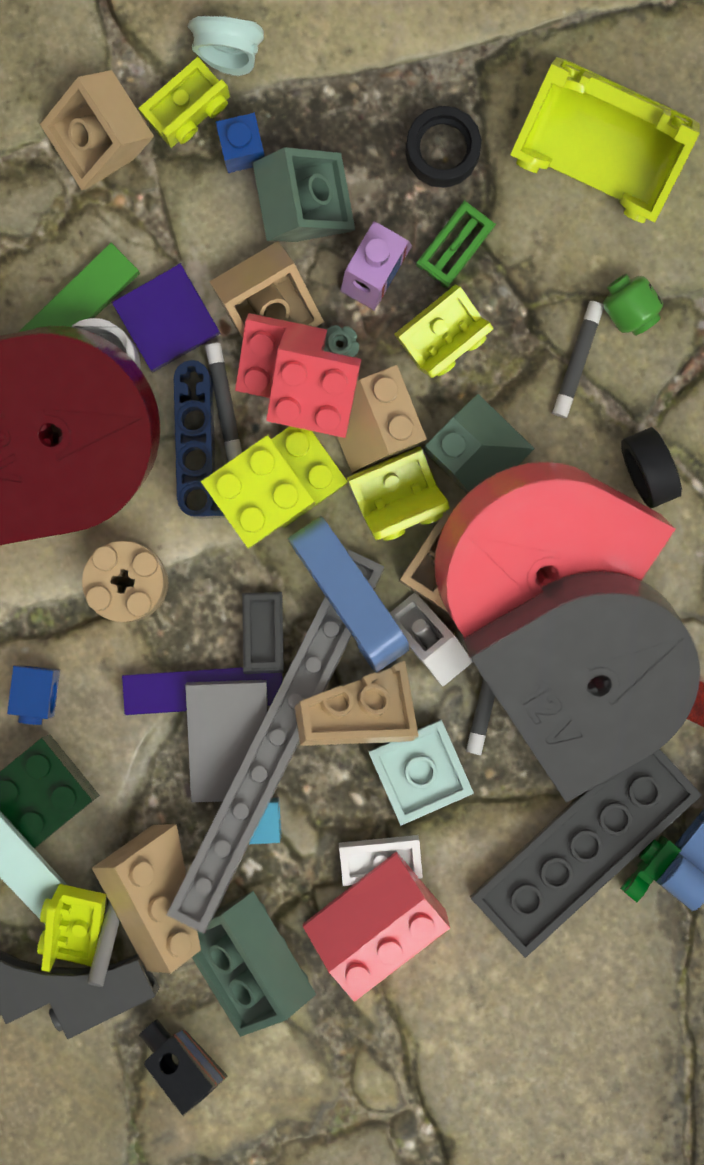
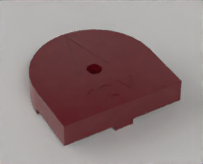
M68 326L37 327L32 330L0 336V545L77 532L101 524L114 516L131 500L146 481L153 468L159 449L161 433L159 411L154 393L136 363L118 346L102 336L87 330ZM52 424L61 429V436L57 432H53Z

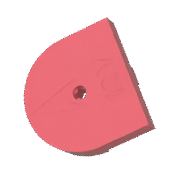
M554 462L522 464L487 478L471 490L453 510L443 527L436 549V584L445 608L458 630L466 638L543 592L541 587L566 576L586 572H612L642 580L676 529L662 514L591 477L581 469Z

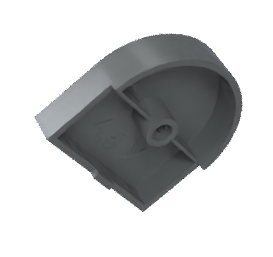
M586 572L555 580L541 587L543 591L541 594L463 639L471 660L566 803L660 749L684 724L696 700L700 682V663L697 649L690 633L671 604L661 593L643 581L631 576L612 572Z

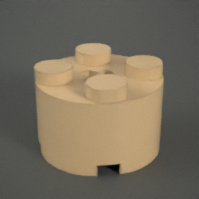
M116 541L97 548L89 558L83 571L82 587L88 605L102 617L116 622H135L151 615L163 603L168 590V574L160 558L149 548L130 541ZM128 571V577L135 579V584L133 587H127L125 593H123V588L117 585L118 577H124L125 572Z

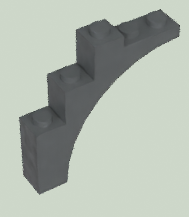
M0 950V1016H2L5 1024L50 1003L52 1008L49 1009L52 1023L58 1031L63 1030L67 1040L155 997L160 987L153 973L146 971L138 954L115 963H110L103 987H97L87 983L91 967H52L50 972L42 971L41 964L18 959Z

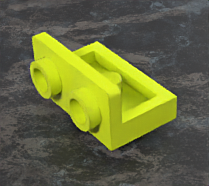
M196 57L141 105L138 110L169 147L172 148L178 142L184 144L189 141L198 131L197 125L208 116L214 118L226 108L230 93L228 85L222 79L219 81L201 59Z
M455 284L394 335L419 370L433 378L436 375L441 376L449 372L455 366V360L466 351H472L481 346L487 339L486 335L494 328L489 321L481 317L463 289Z
M59 884L52 899H45L41 910L40 922L46 923L45 930L41 933L37 953L43 955L42 971L50 972L56 959L92 966L104 919L105 893Z

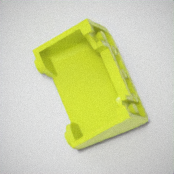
M556 57L547 72L510 155L517 158L516 164L527 171L537 173L539 168L548 169L550 167L619 199L620 204L625 207L623 214L630 219L640 223H645L646 219L655 223L700 134V124L672 108L582 66Z

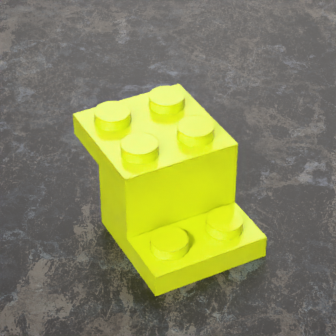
M289 426L272 439L268 435L205 478L201 483L246 547L250 549L281 526L285 528L347 485L348 481L312 431Z

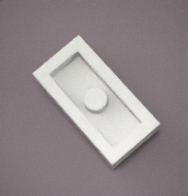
M418 835L339 843L343 886L354 885L396 851L418 878H423Z

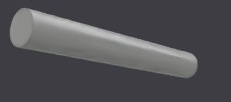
M109 900L87 981L88 984L97 987H103L120 922Z

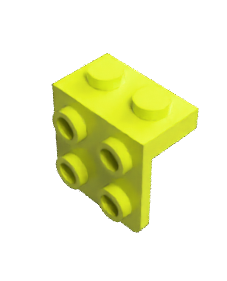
M420 446L347 477L364 521L375 540L382 538L385 541L396 539L406 532V528L417 523L422 525L433 523L442 518L443 512L450 509L448 500L435 483Z

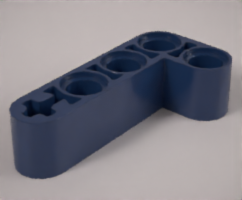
M195 360L184 361L175 370L173 378L178 506L182 512L192 518H226L201 483V481L215 472L212 378L204 364ZM192 372H196L199 378L203 379V382L196 384V396L199 400L205 399L204 403L192 400L191 389L184 382V380L191 378ZM192 411H200L205 415L203 426L194 431L185 428L184 421L187 414ZM200 450L206 455L205 465L199 470H189L185 463L187 455L191 451ZM193 490H203L207 494L205 507L197 511L190 510L186 502L187 496Z

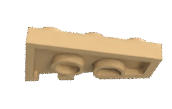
M405 661L397 663L381 672L366 675L360 680L345 686H338L302 700L295 706L300 746L413 741L419 736Z

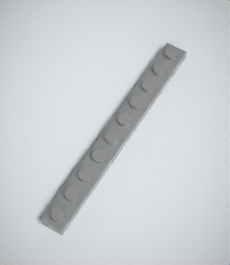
M348 549V554L373 590H375L383 574L384 566ZM326 596L167 913L173 919L203 934L206 933L300 742L295 706L300 701L325 691L352 636Z

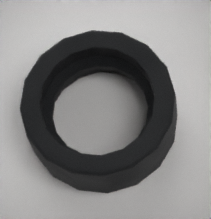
M442 105L427 109L415 118L408 130L405 154L409 168L419 180L430 186L447 188L458 185L468 178L475 169L480 157L482 139L477 124L469 114L462 110ZM440 124L451 125L458 129L464 136L467 145L466 155L462 162L454 168L447 170L435 169L428 165L422 158L420 151V141L424 133L431 127Z
M650 427L621 441V450L629 475L640 497L650 509L682 495L681 481L674 460L664 440L654 428Z

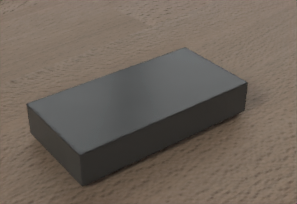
M282 592L242 593L244 674L284 673Z

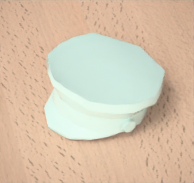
M197 16L189 21L187 27L191 30L194 37L192 51L204 62L222 73L235 76L251 72L254 68L258 45L264 39V31L261 26L253 21L225 16Z

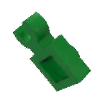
M662 835L657 841L654 839L640 852L639 858L641 861L637 865L638 869L624 882L620 889L635 902H638L646 893L650 884L660 878L682 850Z

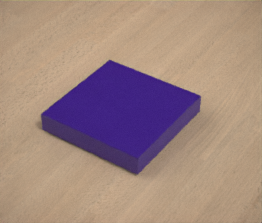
M181 263L112 302L152 373L221 334Z

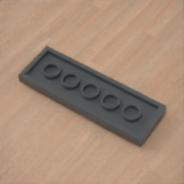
M658 749L642 761L579 795L470 895V898L526 958L697 801L702 794L670 759Z

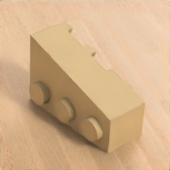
M177 824L150 826L92 867L146 971L171 974L201 951L198 931L167 915L186 877Z

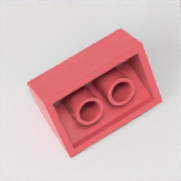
M396 851L357 883L304 922L303 928L328 972L355 1002L448 931L450 924L446 909Z

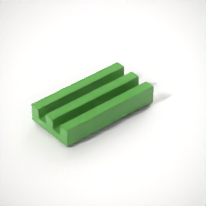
M464 200L416 262V266L421 270L424 269L429 273L430 277L434 280L437 279L443 287L448 289L495 228L496 224ZM467 213L472 218L434 266L429 262ZM480 223L484 226L447 275L444 274L442 269L476 225Z

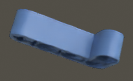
M322 516L287 538L304 566L354 637L359 650L374 672L377 673L409 651V643L405 635Z
M704 808L674 844L682 851L656 881L691 911L698 909L704 903Z

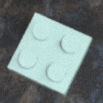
M441 719L417 729L419 736L413 741L387 742L368 751L400 826L474 794Z

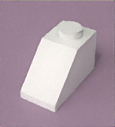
M416 592L390 612L405 635L411 650L442 686H445L473 662L454 634Z

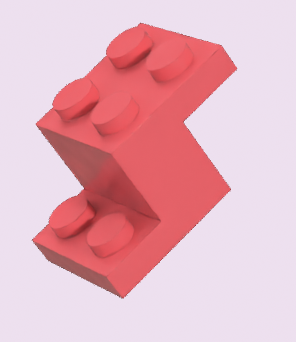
M248 313L235 391L270 398L266 419L268 422L346 438L361 359L324 351L327 329Z

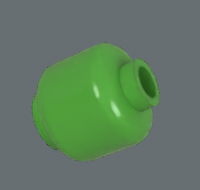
M624 274L607 286L610 294L603 301V307L621 333L632 332L634 336H637L651 328L661 319L659 312L663 307L662 300L644 276H636L630 279L627 274Z

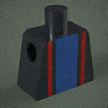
M156 1019L139 1034L140 1038L153 1052L144 1061V1066L183 1116L204 1100L228 1077L184 1029L171 1036L160 1021ZM172 1054L177 1057L178 1064L173 1061Z

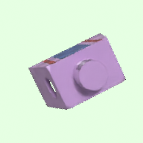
M374 221L345 270L340 291L375 311L410 251L411 243ZM356 280L365 284L369 289L359 285Z

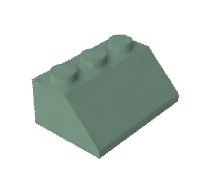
M254 891L216 910L206 933L203 934L198 931L201 951L194 955L192 959L240 1037L286 1021L316 995L307 975L296 962L285 939L277 931L267 914L265 906L259 901Z

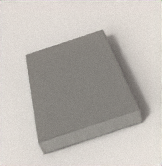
M267 680L186 683L191 802H220L224 800L268 712Z

